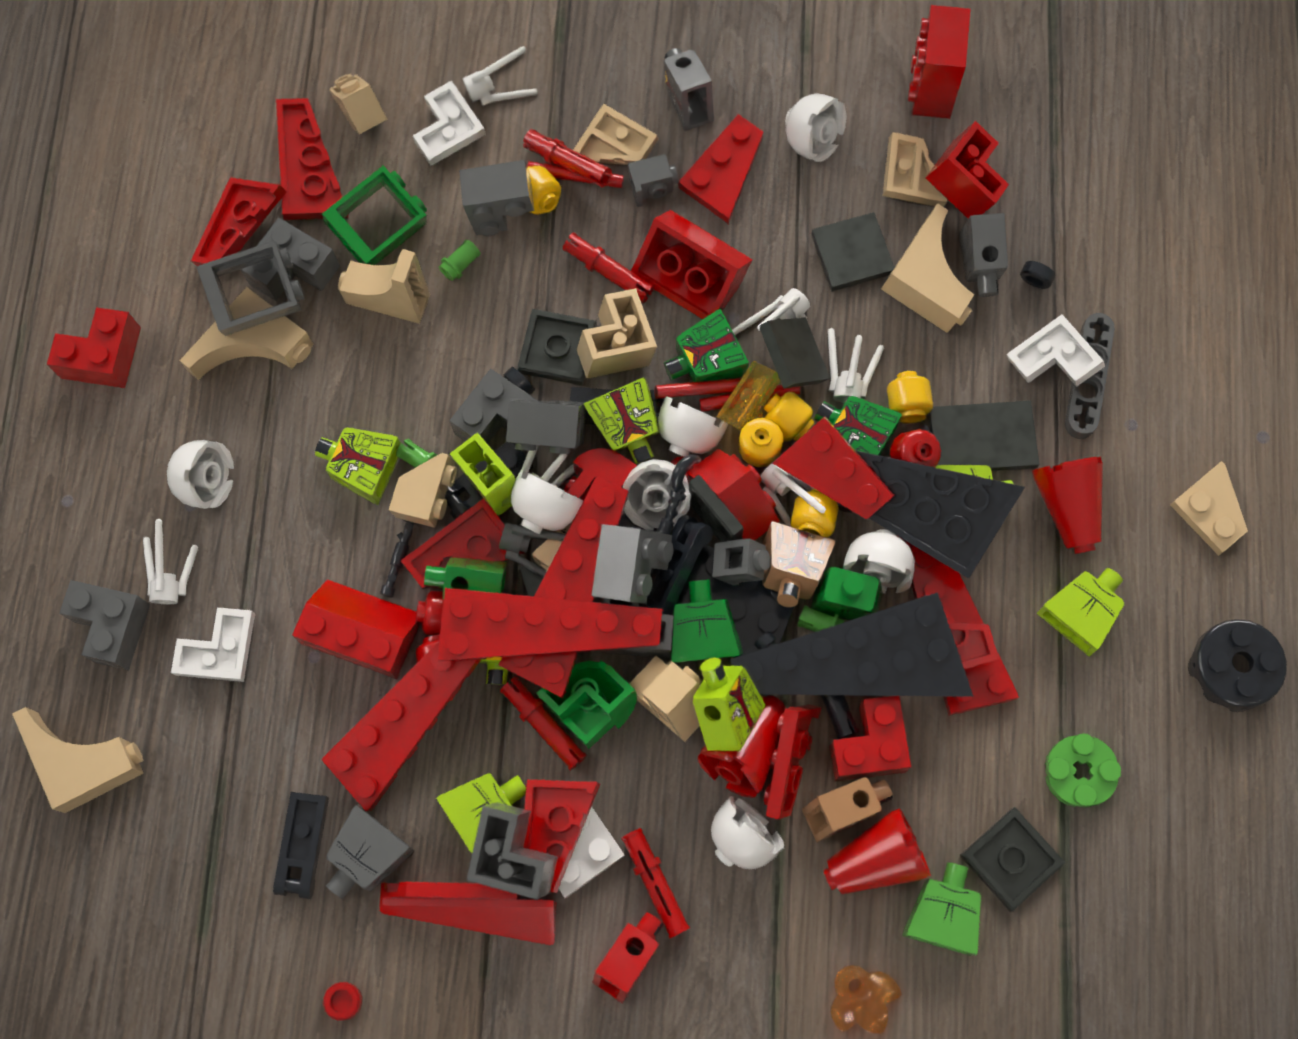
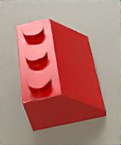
M669 210L654 218L631 272L648 283L655 286L654 290L704 319L716 310L721 309L723 311L740 287L753 259L674 211Z
M327 579L306 602L292 636L302 645L397 679L421 622H416V611Z

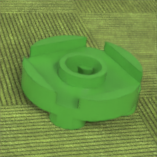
M1083 733L1064 738L1052 747L1046 757L1045 771L1047 776L1045 778L1047 786L1059 801L1069 806L1083 808L1103 803L1114 793L1118 779L1121 776V767L1113 751L1103 741L1091 737L1089 734ZM1075 762H1078L1080 765L1085 763L1089 766L1088 773L1090 778L1088 780L1085 777L1078 780L1074 776L1077 771L1073 766Z

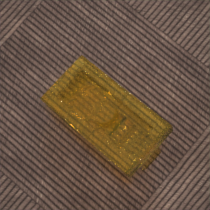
M753 360L716 417L739 431L747 422L753 420L755 416L761 418L763 416V411L760 410L761 407L766 404L780 382L778 373Z

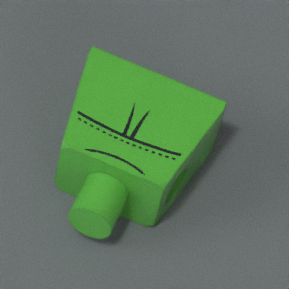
M947 862L942 882L928 879L924 882L904 928L903 937L969 956L977 955L981 895L978 892L964 888L968 872L967 867Z

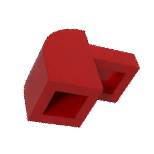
M597 448L588 450L572 462L574 471L579 477L573 476L563 491L584 501L597 475L623 488L629 473L637 465L620 453L610 449Z

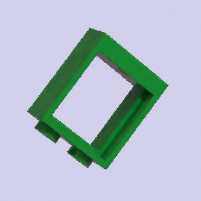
M384 165L322 213L324 224L358 263L378 264L427 224V214L425 213L427 208L416 195L411 197L404 189L406 184L399 174L394 170L390 173ZM384 187L412 220L372 251L345 221L344 217Z

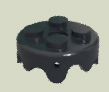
M1235 619L1219 623L1200 636L1189 660L1188 671L1190 676L1195 677L1200 683L1203 695L1207 700L1222 705L1231 712H1243L1268 702L1279 692L1287 674V661L1281 644L1269 630L1260 624L1248 620ZM1234 655H1242L1248 660L1249 670L1246 673L1239 672L1234 668L1232 664Z

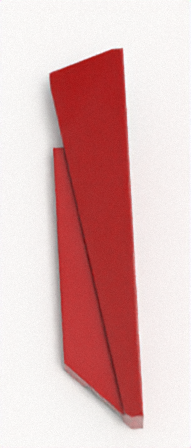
M381 883L379 909L382 914L545 945H553L555 943L556 902L554 900H520L519 894L478 883Z

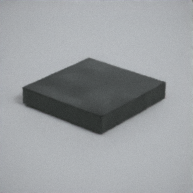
M875 212L812 229L811 235L831 292L889 276L895 268Z
M532 308L517 371L525 375L583 386L585 373L577 353V347L582 331L597 327V321Z
M806 317L770 320L759 325L784 389L819 384L830 379Z
M697 475L689 481L690 506L705 524L712 527L713 533L719 541L742 540L744 527L703 478Z
M1016 807L1008 811L960 855L1010 912H1013L1066 863Z

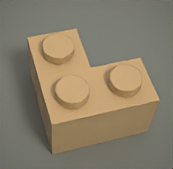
M631 289L605 294L598 313L602 326L583 330L577 347V353L586 379L649 366L657 348L637 290Z
M655 656L629 683L637 693V701L684 742L700 726L693 705V696L702 680L689 667L686 666L682 670L671 660L666 664L659 657Z

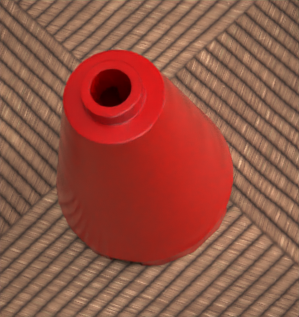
M1102 457L1083 458L1063 462L1052 466L1053 468L1046 466L1032 470L1033 479L1066 549L1074 548L1075 554L1096 550L1094 543L1101 542Z
M771 695L767 697L761 696L765 707L740 751H708L705 745L697 757L701 768L713 780H716L718 776L728 781L726 789L743 797L755 798L762 791L770 769L772 754L779 743L780 734L777 733V724L780 715L785 712V705L778 698Z
M900 808L891 811L827 860L829 868L823 870L831 890L833 891L838 888L841 894L919 881L931 876L922 850L920 851L911 826Z

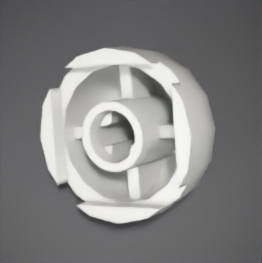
M816 93L803 97L789 110L785 119L786 134L789 144L796 153L817 162H822L832 155L838 146L832 143L836 139L837 134L843 135L847 116L844 103L839 102V99Z
M666 396L658 416V429L661 436L671 443L669 450L685 457L690 452L704 454L715 448L722 439L728 424L721 421L719 427L714 425L716 418L681 402L678 403L677 408L670 406L673 399Z
M196 440L180 446L173 453L167 468V481L171 493L183 504L203 509L219 507L227 499L233 485V480L227 481L229 469H234L233 459L229 450L219 442Z
M653 459L642 462L631 470L623 484V488L629 491L624 511L634 524L646 530L654 531V528H659L661 519L665 518L669 505L668 501L672 498L669 492L673 489L671 477L676 465L665 460ZM686 475L683 485L687 497L685 501L680 500L676 509L678 516L673 519V527L681 516L687 514L690 508L691 494L689 493V483Z
M520 470L511 491V504L514 512L523 518L521 525L538 534L541 533L542 529L557 531L566 527L575 518L583 503V500L523 470Z
M880 529L876 532L863 534L852 542L847 551L843 569L879 578L883 593H886L887 587H897L896 593H901L908 590L911 586L915 560L910 547L901 538L889 530Z
M730 796L714 816L711 834L713 842L717 847L715 854L729 867L733 864L743 869H756L765 866L784 848V842L777 831L771 836L766 828L769 821L754 807L740 798L734 803L733 796Z

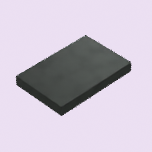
M1031 400L936 406L928 414L930 430L939 441L941 447V458L937 465H987L991 468V471L1038 468L1040 465Z

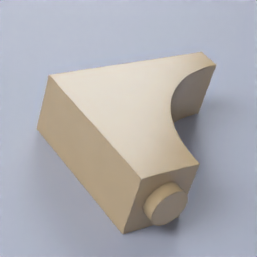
M937 203L881 290L948 333L955 323L961 326L972 311L968 304L975 294L960 283L946 262L941 243V231L945 216L949 210Z
M405 249L401 250L397 263L391 265H369L350 261L347 271L341 273L338 281V289L346 304L418 324L421 322L430 297V292L416 253Z
M246 287L229 307L233 318L237 319L273 306ZM286 316L227 336L218 330L215 321L179 361L198 380L219 364L241 357L270 358L293 369L297 363L303 362L308 357L313 343L307 332Z
M24 707L12 713L52 810L67 813L143 774L139 764L143 761V757L134 742L130 743L125 739L117 737L110 741L92 745L66 743L48 729L38 712Z

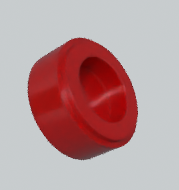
M349 982L333 984L328 988L323 998L325 1012L329 1017L338 1021L349 1020L355 1017L362 1006L360 990Z

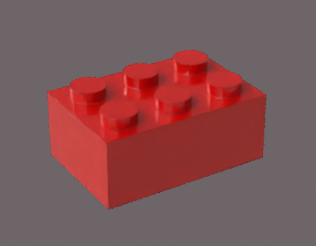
M931 5L928 18H921L915 53L912 55L910 74L913 75L912 82L909 85L907 100L908 102H913L912 115L951 118L966 68L971 9Z

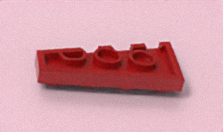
M308 98L276 99L281 186L287 191L282 197L283 220L323 219L322 213L340 200L342 194L338 180L334 175L327 149H325L310 101Z

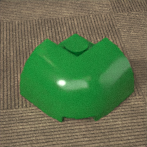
M602 660L600 662L586 661L574 663L563 698L543 688L537 692V695L551 712L588 749L613 726L619 730L633 712L637 702L635 689L610 665Z

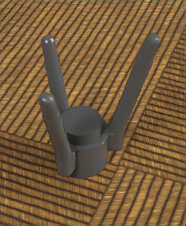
M506 522L499 549L507 551L505 559L515 561L544 578L547 571L519 555V552L527 553L531 538L545 541L547 539L563 541L566 534L544 530L538 534L525 527Z

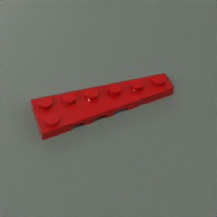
M598 475L596 476L534 597L585 602L595 601L596 596H592L601 527L602 524L619 526L629 496L628 490ZM578 651L502 657L498 665L563 698Z
M902 539L910 547L915 560L911 583L915 599L938 592L948 623L984 624L959 572ZM999 654V659L964 669L974 697L943 696L949 716L1019 698Z
M445 588L437 661L659 646L662 609Z
M438 642L321 759L366 812L372 811L398 776V771L406 760L412 757L421 739L428 730L432 729L438 720L439 714L447 703L453 700L461 689L464 680L471 675L481 659L437 661Z

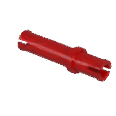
M531 129L523 139V142H525L523 147L539 154L547 163L560 165L601 188L605 187L612 177L610 174L612 173L611 168L568 148L563 141L557 138L553 140Z
M574 232L569 235L568 238L571 240V243L566 240L562 248L563 251L568 252L583 262L585 268L590 272L595 270L623 290L636 289L641 303L644 304L649 299L646 295L649 294L651 296L655 288L653 284L648 283L607 256L605 250L600 246L595 248Z
M515 676L510 680L511 684L507 682L500 692L521 713L519 718L523 722L528 721L568 766V769L570 771L573 770L577 763L580 764L587 757V754L576 745L544 709L545 703L540 698L536 699L520 682L519 678Z
M642 828L623 836L621 840L624 842L635 865L633 871L636 876L640 875L653 905L669 934V939L690 929L659 866L662 862L659 856H654ZM660 892H661V894H662V896H663V898H664V900H665V902H666V904H667V906H668V908H669V910H670V912H671V915H670V913H669V911H668V909H667V907H666V905H665V903H664V901H663V899H662V897H661V895H660Z

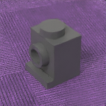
M666 154L628 163L629 181L637 207L643 206V199L664 197L667 193L673 192V185L679 184L675 165L669 166Z
M752 539L715 543L712 577L731 585L764 580V570H768L771 563L766 546Z

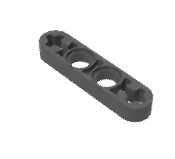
M1103 313L1090 315L1080 331V335L1104 361L1105 367L1083 382L1095 388L1096 396L1094 398H1084L1078 391L1079 386L1076 387L1073 382L1071 383L1065 428L1072 437L1077 439H1085L1092 435L1100 420L1115 330L1112 319ZM1098 324L1103 332L1098 342L1092 343L1095 336L1093 326ZM1082 408H1088L1084 420L1089 424L1082 429L1079 427V422L1075 420L1080 416Z

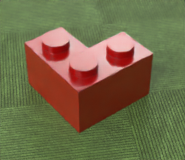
M976 121L952 141L925 177L968 219L972 215H982L994 206L1009 186L986 163L999 143Z
M96 307L88 338L55 333L47 365L61 379L125 388L141 327L129 312Z
M718 448L687 472L690 480L700 475L744 527L742 539H752L755 541L768 531L772 521L780 522L773 510L776 507V503L759 485L762 482L759 473L753 466L748 465L746 467L736 455L732 454L729 456Z
M888 696L864 699L859 706L864 736L833 740L829 746L835 782L906 773L911 768L900 697Z

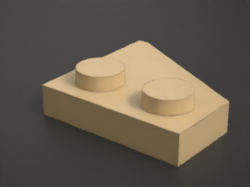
M603 104L573 150L597 163L628 165V163L646 159L659 139L655 133Z
M892 132L888 141L883 196L934 207L938 203L944 207L947 203V198L925 178L934 167V163L929 159V151L924 138Z
M1222 461L1170 505L1218 556L1248 532L1226 465Z

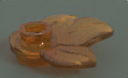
M857 965L845 966L837 973L834 980V988L837 995L831 1005V1017L841 1032L847 1031L857 1022L868 1032L882 1034L888 1024V1008L886 1003L894 1001L901 996L900 987L889 975L882 971L868 973ZM853 979H858V989L855 991H850V981Z

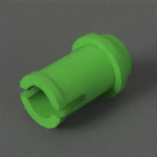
M466 239L448 258L443 257L441 259L442 264L439 266V269L451 281L455 278L460 279L462 277L461 272L479 257L481 253L475 244Z
M405 439L404 444L401 443L396 452V456L399 459L404 460L414 468L437 456L434 452L428 453L410 439Z
M805 605L797 626L817 632L844 623L845 620L839 619L838 614L831 616Z

